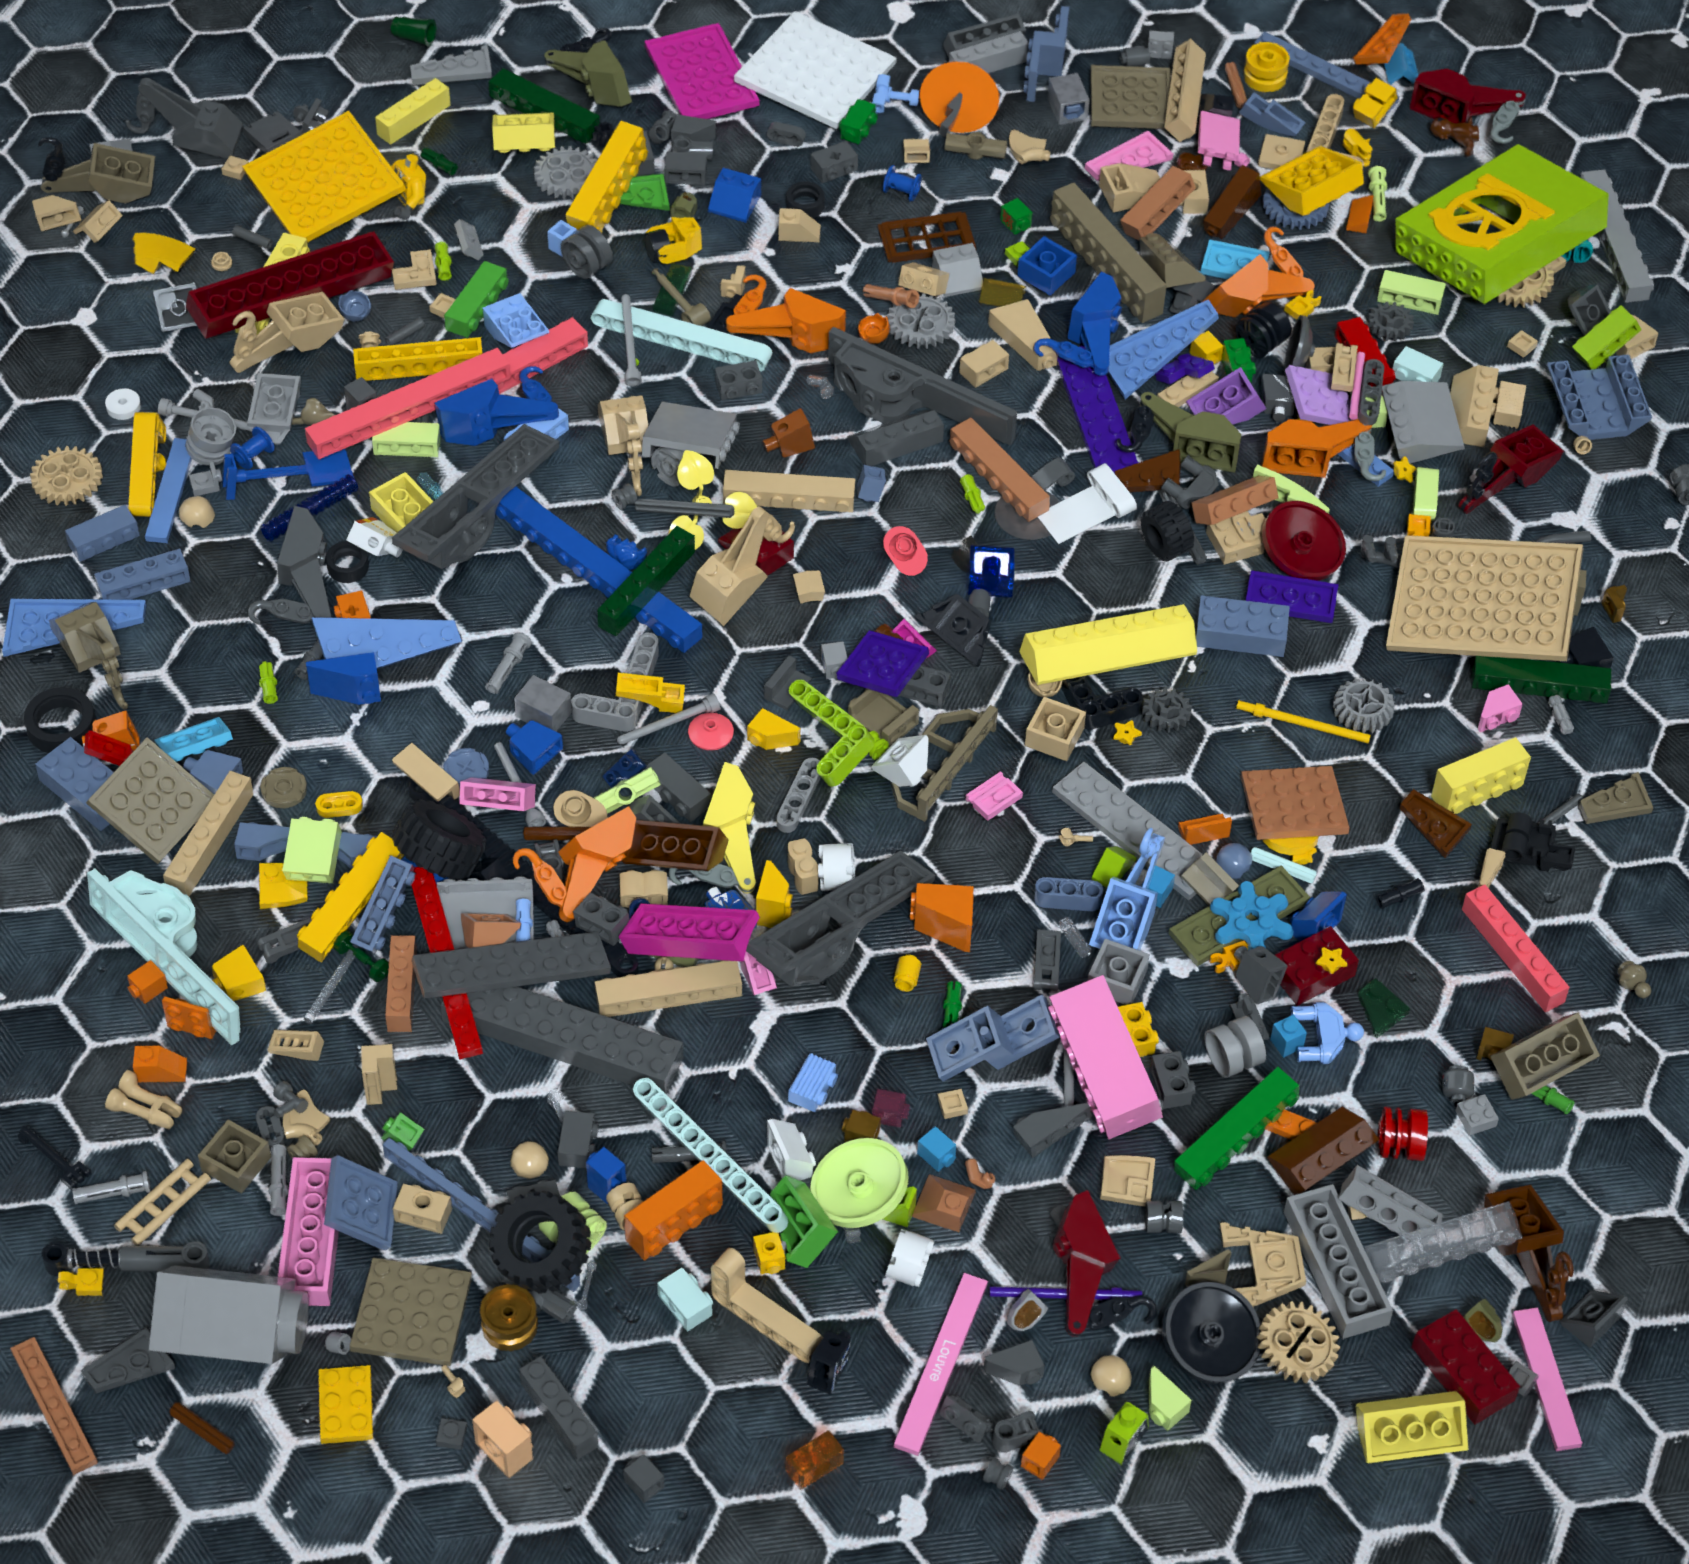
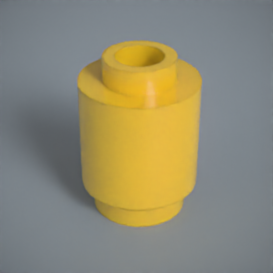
M905 955L898 959L894 982L896 988L901 991H912L917 985L921 962L915 956Z

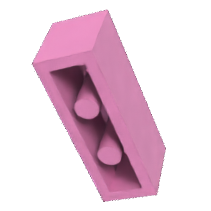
M471 777L460 781V804L526 811L535 807L536 784Z

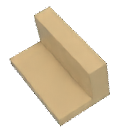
M107 200L98 205L73 232L77 234L84 231L95 243L123 215L110 200Z

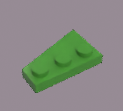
M663 174L633 177L628 191L624 192L621 197L620 204L669 211L670 206Z

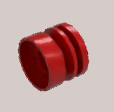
M1383 1107L1377 1133L1380 1158H1388L1390 1148H1392L1393 1159H1398L1400 1150L1404 1149L1406 1160L1424 1161L1428 1138L1427 1110L1410 1108L1407 1118L1403 1119L1401 1108L1397 1107L1395 1109L1394 1118H1392L1391 1107Z

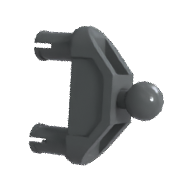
M1188 455L1182 462L1181 467L1196 476L1193 483L1184 489L1172 481L1171 478H1168L1161 487V490L1177 499V504L1182 508L1193 509L1192 502L1213 494L1219 484L1213 468L1208 465H1201Z

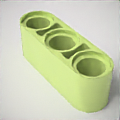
M1417 467L1415 476L1413 514L1431 516V521H1435L1437 511L1439 469Z

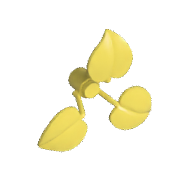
M685 450L677 470L678 481L689 490H694L699 486L697 496L693 498L692 502L712 504L710 498L702 495L703 484L711 483L714 478L713 466L701 454ZM734 492L727 496L725 504L733 505L735 514L731 518L722 517L724 524L731 528H743L757 505L746 493ZM681 515L670 525L668 534L678 526L695 535V550L701 546L704 540L703 529L696 525L698 521V516L694 515L693 521L688 516Z

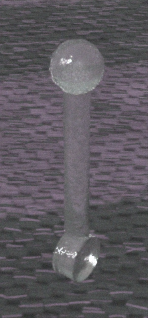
M593 1261L587 1264L588 1273L582 1298L577 1303L580 1310H586L588 1307L586 1299L593 1271L597 1267Z

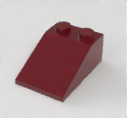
M742 528L732 529L720 537L718 543L726 550L729 549ZM763 537L756 566L767 576L794 559V541L789 538L784 543H777L775 541H768Z

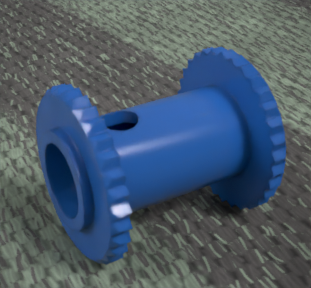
M895 165L890 166L884 178L883 192L886 193L889 188L910 194L909 201H914L921 187V174H917L914 179L896 173Z
M260 427L252 429L253 437L242 446L236 443L230 446V451L235 461L244 469H251L253 467L251 459L262 451L267 453L274 451V443L271 437Z

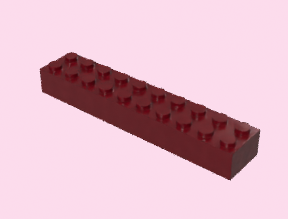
M373 231L188 291L186 309L205 339L245 325L247 318L241 319L236 326L233 325L236 316L244 311L252 312L255 315V322L270 318L267 314L269 303L323 292L327 298L390 278L394 261Z

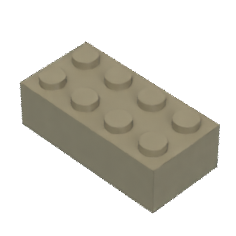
M1579 1012L1554 1021L1490 1057L1511 1100L1537 1091L1600 1055Z

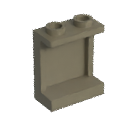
M867 688L862 695L852 699L848 705V714L864 725L868 732L876 731L879 734V738L888 741V749L898 738H902L919 724V709L914 705L906 709L889 695Z

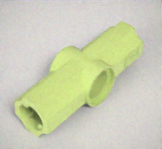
M649 767L627 780L620 781L616 786L599 794L594 799L604 805L608 814L623 805L631 804L634 799L660 786L661 783L653 768ZM624 787L629 788L632 794L628 797H623L619 793L620 789Z

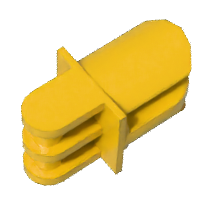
M1353 128L1347 129L1344 134L1343 147L1352 156L1361 158L1364 162L1363 167L1370 165L1369 159L1372 152V147L1369 145L1370 139L1365 140Z

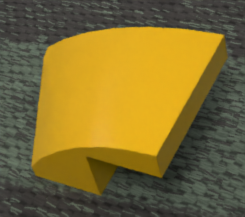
M135 233L132 238L135 241V264L152 274L158 270L162 263L178 272L195 251V248L188 244L163 235Z

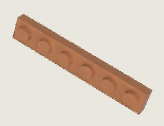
M35 1337L10 1348L72 1474L75 1475L98 1464Z

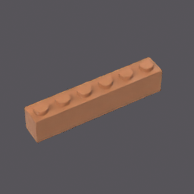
M972 418L951 428L950 444L952 448L958 450L963 455L965 461L971 463L976 468L977 473L983 476L990 486L997 490L1003 499L1015 508L1019 516H1023L1030 522L1049 511L1050 496Z

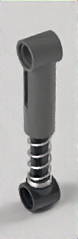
M55 1241L45 1245L41 1252L45 1269L53 1276H58L59 1272H67L76 1266L78 1268L83 1266H89L90 1268H94V1266H100L101 1268L112 1266L114 1269L119 1266L121 1271H161L172 1266L209 1269L210 1266L207 1248L203 1243L197 1241L190 1242L185 1246H122L119 1251H111L110 1249L108 1251H99V1249L97 1251H87V1249L85 1251H76L75 1249L65 1247L61 1242Z

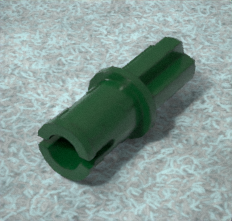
M429 148L422 149L421 158L433 164L435 169L439 168L451 176L456 173L458 169L457 164L445 158L444 154H438Z

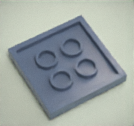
M341 1156L333 1157L330 1166L324 1225L386 1251L391 1248L393 1207L396 1202L398 1182Z

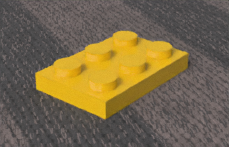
M370 1365L319 1369L321 1444L373 1440Z

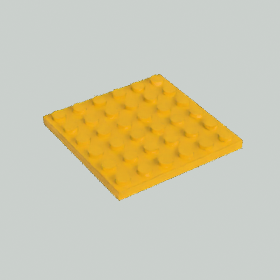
M350 111L242 166L245 174L287 232L291 235L307 238V242L406 191L405 184Z

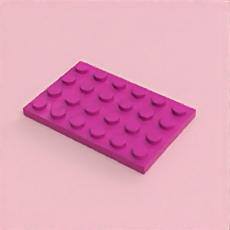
M719 23L645 41V48L679 115L709 119L759 106V98L754 90L734 82V75L742 66Z

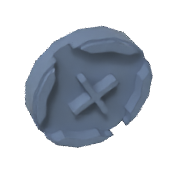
M463 748L448 755V759L444 761L443 770L458 782L460 788V781L471 777L487 779L489 763L483 753L475 752V749Z

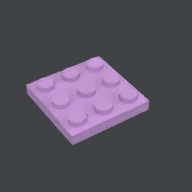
M1292 365L1286 368L1285 372L1300 419L1328 425L1353 421L1349 418L1351 402L1347 391L1331 389L1332 373Z

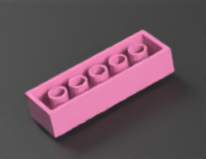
M293 1157L278 1277L296 1279L294 1291L307 1292L309 1306H330L339 1231L324 1225L331 1158Z

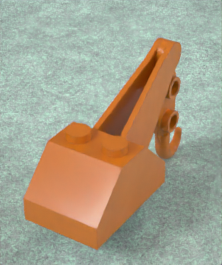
M1270 227L1265 231L1264 240L1270 249L1273 261L1283 273L1268 270V263L1260 254L1222 283L1202 302L1209 300L1218 314L1236 318L1241 313L1246 315L1262 301L1296 297L1298 295L1306 296V293L1314 290L1315 286L1311 279L1303 277L1301 266L1288 250L1276 244L1271 237L1273 232L1284 235V232L1277 227Z
M749 275L743 282L747 283L750 280H755L759 282V285L744 294L734 308V315L726 319V329L730 333L789 337L792 346L809 353L829 350V331L833 327L845 332L846 310L792 288L784 295V304L757 310L763 301V293L767 284L766 280L760 275Z
M628 806L575 836L558 851L564 863L569 865L565 886L553 867L540 859L529 848L517 850L513 856V864L516 869H519L518 861L521 856H526L530 859L534 878L552 904L560 907V918L565 922H570L574 919L573 911L591 893L602 872L613 869L618 865L617 863L626 858L625 853L632 847L636 816Z

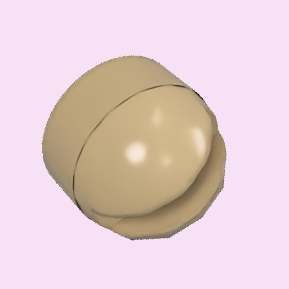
M1581 435L1574 440L1573 444L1577 453L1586 454L1591 450L1592 442L1588 437Z
M660 957L655 962V971H665L661 969L662 964H666L665 970L674 968L672 960L667 957Z

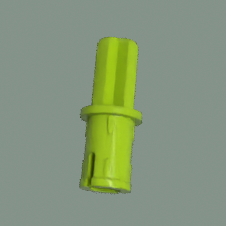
M964 475L960 481L965 491L964 497L969 501L972 510L979 514L985 510V505L980 496L981 490L977 488L972 475Z
M263 661L259 666L261 677L259 685L262 687L264 702L272 704L278 700L276 693L277 679L274 677L272 663Z

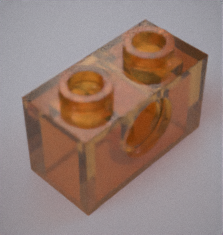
M828 1430L786 1456V1472L797 1487L802 1490L842 1465L844 1449Z

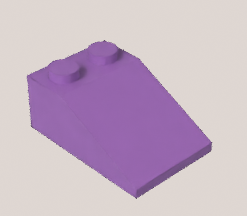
M1241 367L1186 401L1194 415L1202 411L1221 414L1232 424L1247 421L1266 409Z

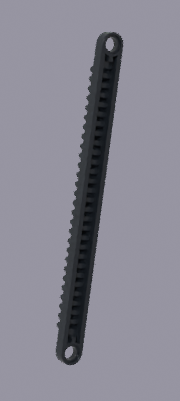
M412 779L409 781V795L414 801L425 800L426 802L433 801L436 804H442L446 808L453 809L461 816L463 815L468 818L470 822H473L483 832V836L486 838V849L481 856L482 860L499 859L511 879L516 877L532 879L533 904L549 918L558 921L564 931L569 935L588 933L576 927L575 919L565 922L560 918V907L552 904L547 899L534 878L533 866H529L528 861H524L520 857L518 861L520 868L516 869L513 864L515 850H511L508 844L505 845L501 838L498 839L495 833L492 834L489 828L486 829L482 822L479 823L478 819L473 817L471 812H467L464 806L461 807L458 801L455 802L451 795H446L440 801H436L426 791L416 792L414 788L419 785ZM601 940L611 966V971L620 978L630 974H638V959L633 954H628L625 947L619 941L613 946ZM623 963L633 965L630 970H623L620 966Z

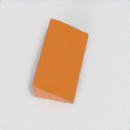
M1374 195L1352 200L1346 230L1367 234Z

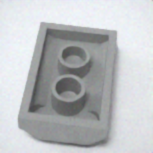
M258 373L247 421L251 432L254 427H260L267 432L274 444H281L284 437L291 430L296 403L300 397V376Z

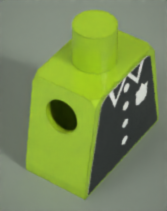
M1125 1402L1107 1426L1100 1451L1122 1465L1148 1431L1149 1416L1133 1404ZM1119 1439L1121 1444H1116L1115 1442Z

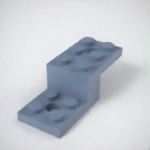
M1061 6V14L1056 15L1055 26H1059V28L1055 27L1054 32L1034 31L1033 39H1029L1028 50L1032 52L1027 54V65L1029 66H1026L1025 79H1028V81L1025 80L1024 93H1027V101L1035 102L1038 75L1062 76L1069 7Z
M1041 994L1002 1016L987 1005L926 1038L939 1079L945 1081L983 1060H986L999 1070L1060 1038L1055 1021L1048 1009L1047 998ZM1030 1022H1035L1033 1029L1026 1032L1027 1025ZM959 1044V1050L951 1054L953 1046Z

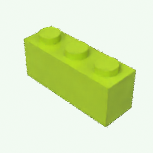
M1620 305L1617 309L1611 311L1602 322L1596 324L1589 333L1579 338L1572 347L1576 355L1590 369H1596L1609 356H1612L1637 335L1641 328L1637 320Z

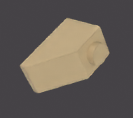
M53 195L32 200L41 231L81 221L76 202Z
M780 208L779 241L820 242L821 225L801 209Z

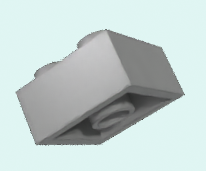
M1149 31L1148 49L1150 58L1172 59L1174 32Z
M1485 1094L1457 1104L1456 1113L1469 1136L1497 1126L1499 1118Z

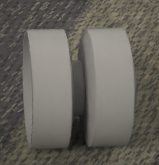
M1242 1016L1228 1022L1227 1026L1220 1025L1207 1030L1205 1033V1045L1209 1058L1216 1071L1224 1078L1242 1072L1243 1068H1253L1264 1063L1266 1060V1049L1262 1036L1255 1023L1248 1016Z

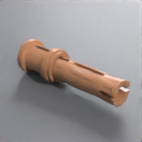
M866 284L863 292H868L864 293L865 297L891 301L896 306L903 304L908 308H915L919 302V293L914 289L905 290L902 287L891 289Z

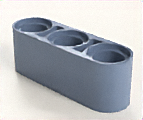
M1042 877L1036 881L1034 902L1039 907L1096 911L1102 905L1103 886L1097 881Z

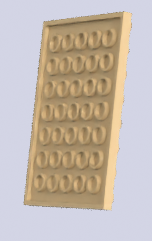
M1405 535L1386 644L1387 650L1567 661L1583 544Z

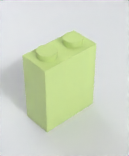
M308 817L291 819L282 870L287 880L333 883L342 833L338 822L332 819L315 821Z

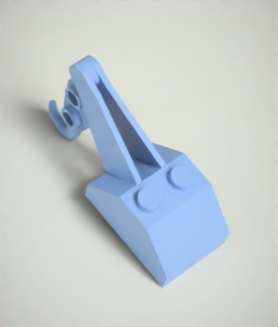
M1149 828L1146 831L1139 848V852L1142 855L1127 880L1124 881L1116 877L1110 879L1089 943L1090 946L1100 949L1104 939H1108L1140 951L1149 932L1156 909L1158 892L1149 890V886L1165 840L1164 836L1152 834L1153 828ZM1151 856L1152 860L1143 887L1135 885L1148 858Z

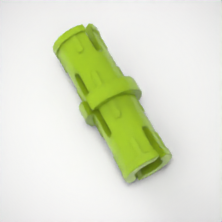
M438 242L435 244V265L438 267V278L446 281L452 277L450 270L451 257L448 254V244L446 242Z

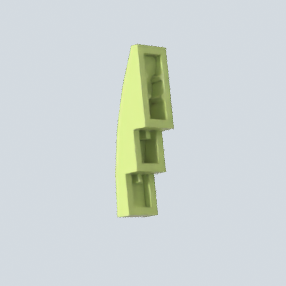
M1257 464L1253 478L1256 476L1275 477L1279 498L1275 499L1276 501L1281 503L1304 501L1320 507L1329 514L1330 509L1306 489L1279 473Z

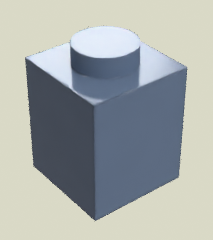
M863 465L856 485L858 498L865 501L879 502L886 482L884 469Z

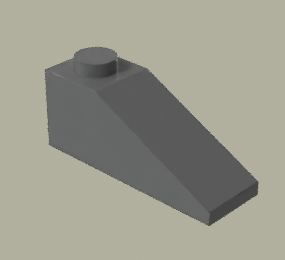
M1088 1103L1035 1112L1028 1117L1024 1116L1013 1126L1015 1138L1029 1155L1034 1158L1092 1117L1091 1108Z

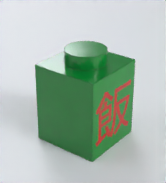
M1016 198L1001 206L1000 221L1016 235L1031 227L1032 211L1019 198Z

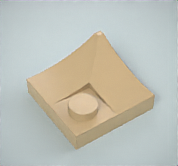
M1105 1156L1100 1199L1145 1207L1146 1201L1151 1200L1155 1158Z

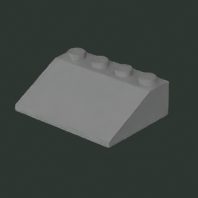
M1399 381L1382 386L1400 461L1403 456H1406L1410 464L1465 449L1447 383Z

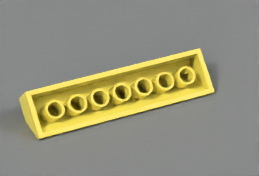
M1183 604L1026 633L1019 652L1037 685L1192 656L1196 655L1198 651L1194 620Z

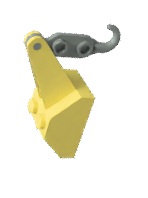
M724 762L703 826L719 827L729 839L724 855L728 866L718 864L710 871H688L701 881L724 888H731L736 885L741 892L748 894L754 891L756 880L746 824L750 825L752 822L756 803L752 802L753 792L739 767ZM670 868V879L673 883L681 885L682 882L675 876L678 869Z

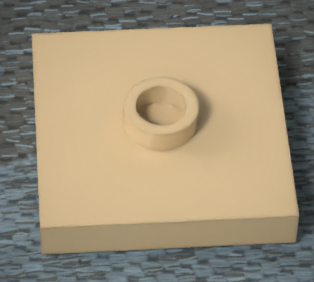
M1266 134L1258 166L1276 169L1303 155L1305 141Z

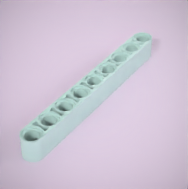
M607 299L600 300L591 315V321L599 327L625 334L622 304ZM631 306L634 337L728 364L756 360L760 372L766 368L772 356L771 348L765 344Z
M642 1078L636 1081L633 1093L641 1104L700 1162L704 1160L722 1179V1184L768 1230L773 1233L785 1230L788 1225V1218L781 1207L652 1080ZM647 1090H651L648 1095L643 1096ZM667 1105L664 1110L659 1111L660 1107ZM682 1120V1123L679 1126L674 1127L676 1122ZM694 1136H698L694 1142H690ZM714 1151L712 1156L706 1158L709 1152ZM730 1167L728 1172L722 1174L723 1169ZM746 1183L742 1189H737L740 1184ZM757 1199H762L761 1203L753 1205ZM778 1214V1218L776 1220L770 1221V1218L773 1215Z

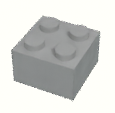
M1104 939L1088 974V981L1104 975L1114 1000L1124 1005L1133 1004L1147 972L1150 954Z

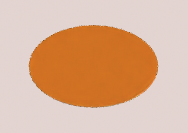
M948 62L934 68L925 77L920 90V102L927 117L938 127L947 118L945 115L947 105L959 92L963 94L961 107L956 123L950 132L968 133L986 126L995 116L999 106V92L991 76L980 67L967 62Z

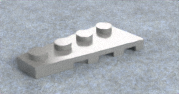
M488 45L481 46V50L474 52L472 49L466 50L463 55L455 57L451 54L445 56L440 61L433 59L410 65L412 85L427 84L434 78L442 83L492 78Z

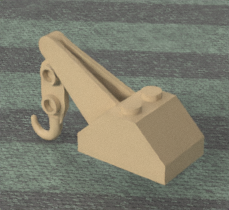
M323 292L269 303L267 314L272 321L258 334L255 327V315L250 311H244L236 316L233 321V325L236 326L241 319L247 318L246 324L239 329L233 351L235 356L230 360V365L237 373H240L293 345L301 352L320 348L342 329L344 318Z
M643 396L600 401L598 404V416L608 454L613 455L627 452L631 454V458H628V467L632 474L636 495L641 496L640 469H643L642 458L638 456V453L642 452L643 436L649 426Z
M756 507L751 512L747 522L730 548L712 555L697 571L689 597L724 626L768 577L756 566L763 537L768 541L784 543L792 536L795 530L794 522H790L788 531L782 535V527L779 522L762 507Z

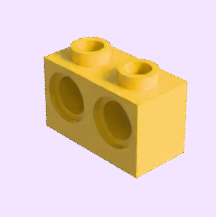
M1143 1002L1118 1007L1139 1056L1155 1054L1159 1038L1157 1031L1152 1030L1150 1025L1152 1023L1149 1010L1145 1011Z

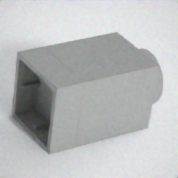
M184 1266L169 1267L157 1272L149 1350L273 1364L286 1357L288 1353H300L308 1322V1294L303 1291H294L296 1279Z

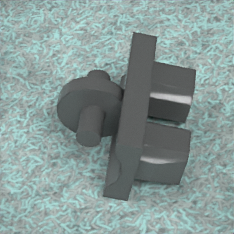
M316 98L310 110H308V106L305 104L294 108L293 115L297 122L303 121V126L300 130L302 135L322 125L314 119L322 123L325 122L329 111L320 106L322 100Z

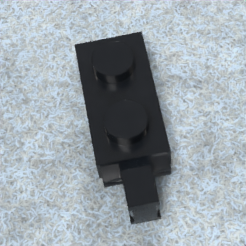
M735 293L730 303L723 302L706 328L730 334L726 329V319L734 315V308L743 296Z

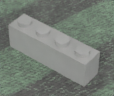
M1020 31L950 52L949 62H967L980 67L987 73L1027 62L1029 42Z

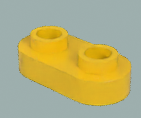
M354 791L323 794L315 802L317 813L325 818L355 815L363 807L362 797Z

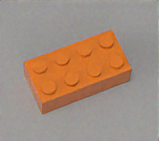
M702 1160L624 1215L625 1238L628 1244L644 1261L650 1256L654 1257L659 1254L667 1244L676 1242L684 1232L690 1228H696L705 1217L713 1215L720 1210L723 1205L722 1179Z

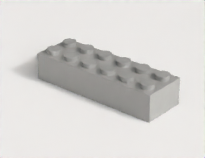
M1332 1184L1287 1197L1284 1214L1294 1236L1299 1237L1300 1249L1342 1339L1389 1325L1393 1309Z

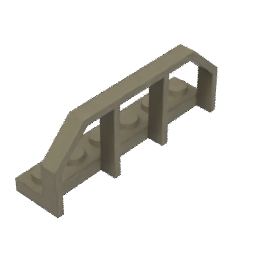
M990 705L985 712L982 711L980 714L971 709L938 714L922 735H927L929 738L928 742L952 754L949 758L946 757L943 760L941 769L937 773L927 768V771L921 776L929 780V783L917 795L918 807L902 799L899 786L890 781L897 808L925 822L930 808L945 789H951L952 780L966 762L971 763L974 751L990 731L995 732L998 709ZM964 720L976 723L973 727L970 726L967 729L962 742H957L956 744L934 733L941 724Z

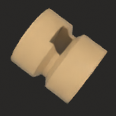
M623 1183L613 1188L606 1196V1201L612 1212L615 1213V1218L620 1228L625 1230L624 1215L643 1202L639 1191L633 1183Z

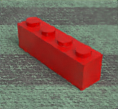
M1357 317L1337 322L1335 333L1337 342L1349 347L1351 345H1358L1357 353H1365L1364 367L1370 359L1381 361L1384 365L1382 386L1393 383L1395 372L1389 367L1385 354L1379 350L1376 339H1373L1368 325L1364 324L1362 318ZM1367 383L1371 387H1377L1375 383Z

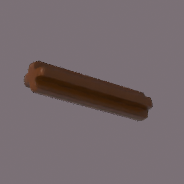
M525 827L523 836L525 840H572L575 836L591 827Z
M176 1402L169 1411L172 1417L221 1452L229 1454L233 1450L235 1444L232 1439L180 1402Z

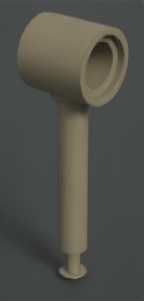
M658 268L652 270V274L658 277L659 283L685 311L681 314L682 321L699 326L710 322V313L702 303L691 306L664 274L658 272Z

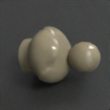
M1626 961L1619 966L1620 985L1627 990H1635L1639 998H1647L1651 994V987L1645 982L1647 978L1645 968L1642 965L1635 964L1633 961Z

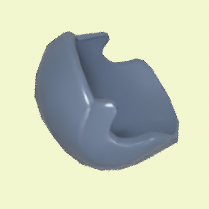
M350 290L347 294L340 295L338 307L345 319L358 322L370 314L371 302L369 297L363 292Z
M1229 843L1220 849L1215 861L1231 878L1238 879L1241 878L1243 873L1249 871L1252 865V854L1247 847L1240 843Z

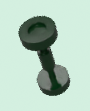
M350 931L341 933L334 943V950L339 954H345L351 950L353 956L363 964L371 966L369 977L373 981L380 982L388 974L389 962L382 958L374 963L368 954L360 948L356 949L353 947L350 941L354 934Z

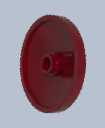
M1304 501L1284 502L1271 511L1263 524L1262 539L1267 554L1282 571L1292 577L1315 581L1323 580L1334 574L1344 561L1346 542L1341 528L1331 515L1314 504Z

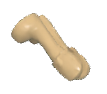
M130 1070L124 1072L119 1082V1089H112L105 1103L106 1109L110 1111H123L148 1120L152 1125L171 1129L174 1125V1121L170 1116L178 1118L182 1113V1108L168 1096L156 1095L141 1088L138 1085L137 1075ZM127 1097L146 1103L151 1106V1109L142 1106L138 1103H135Z

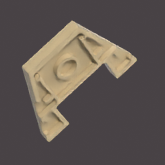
M1220 1223L1223 1247L1243 1245L1250 1247L1256 1286L1234 1289L1241 1293L1253 1307L1306 1286L1298 1236L1272 1231L1264 1233L1250 1230V1227L1242 1229L1232 1227L1229 1223Z

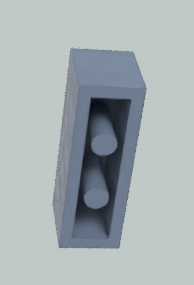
M122 505L65 530L68 545L79 562L140 536L137 521L126 505Z

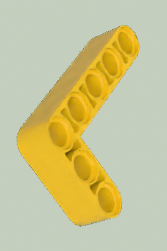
M135 412L129 490V511L133 516L151 517L154 507L158 443H165L166 426L157 412Z

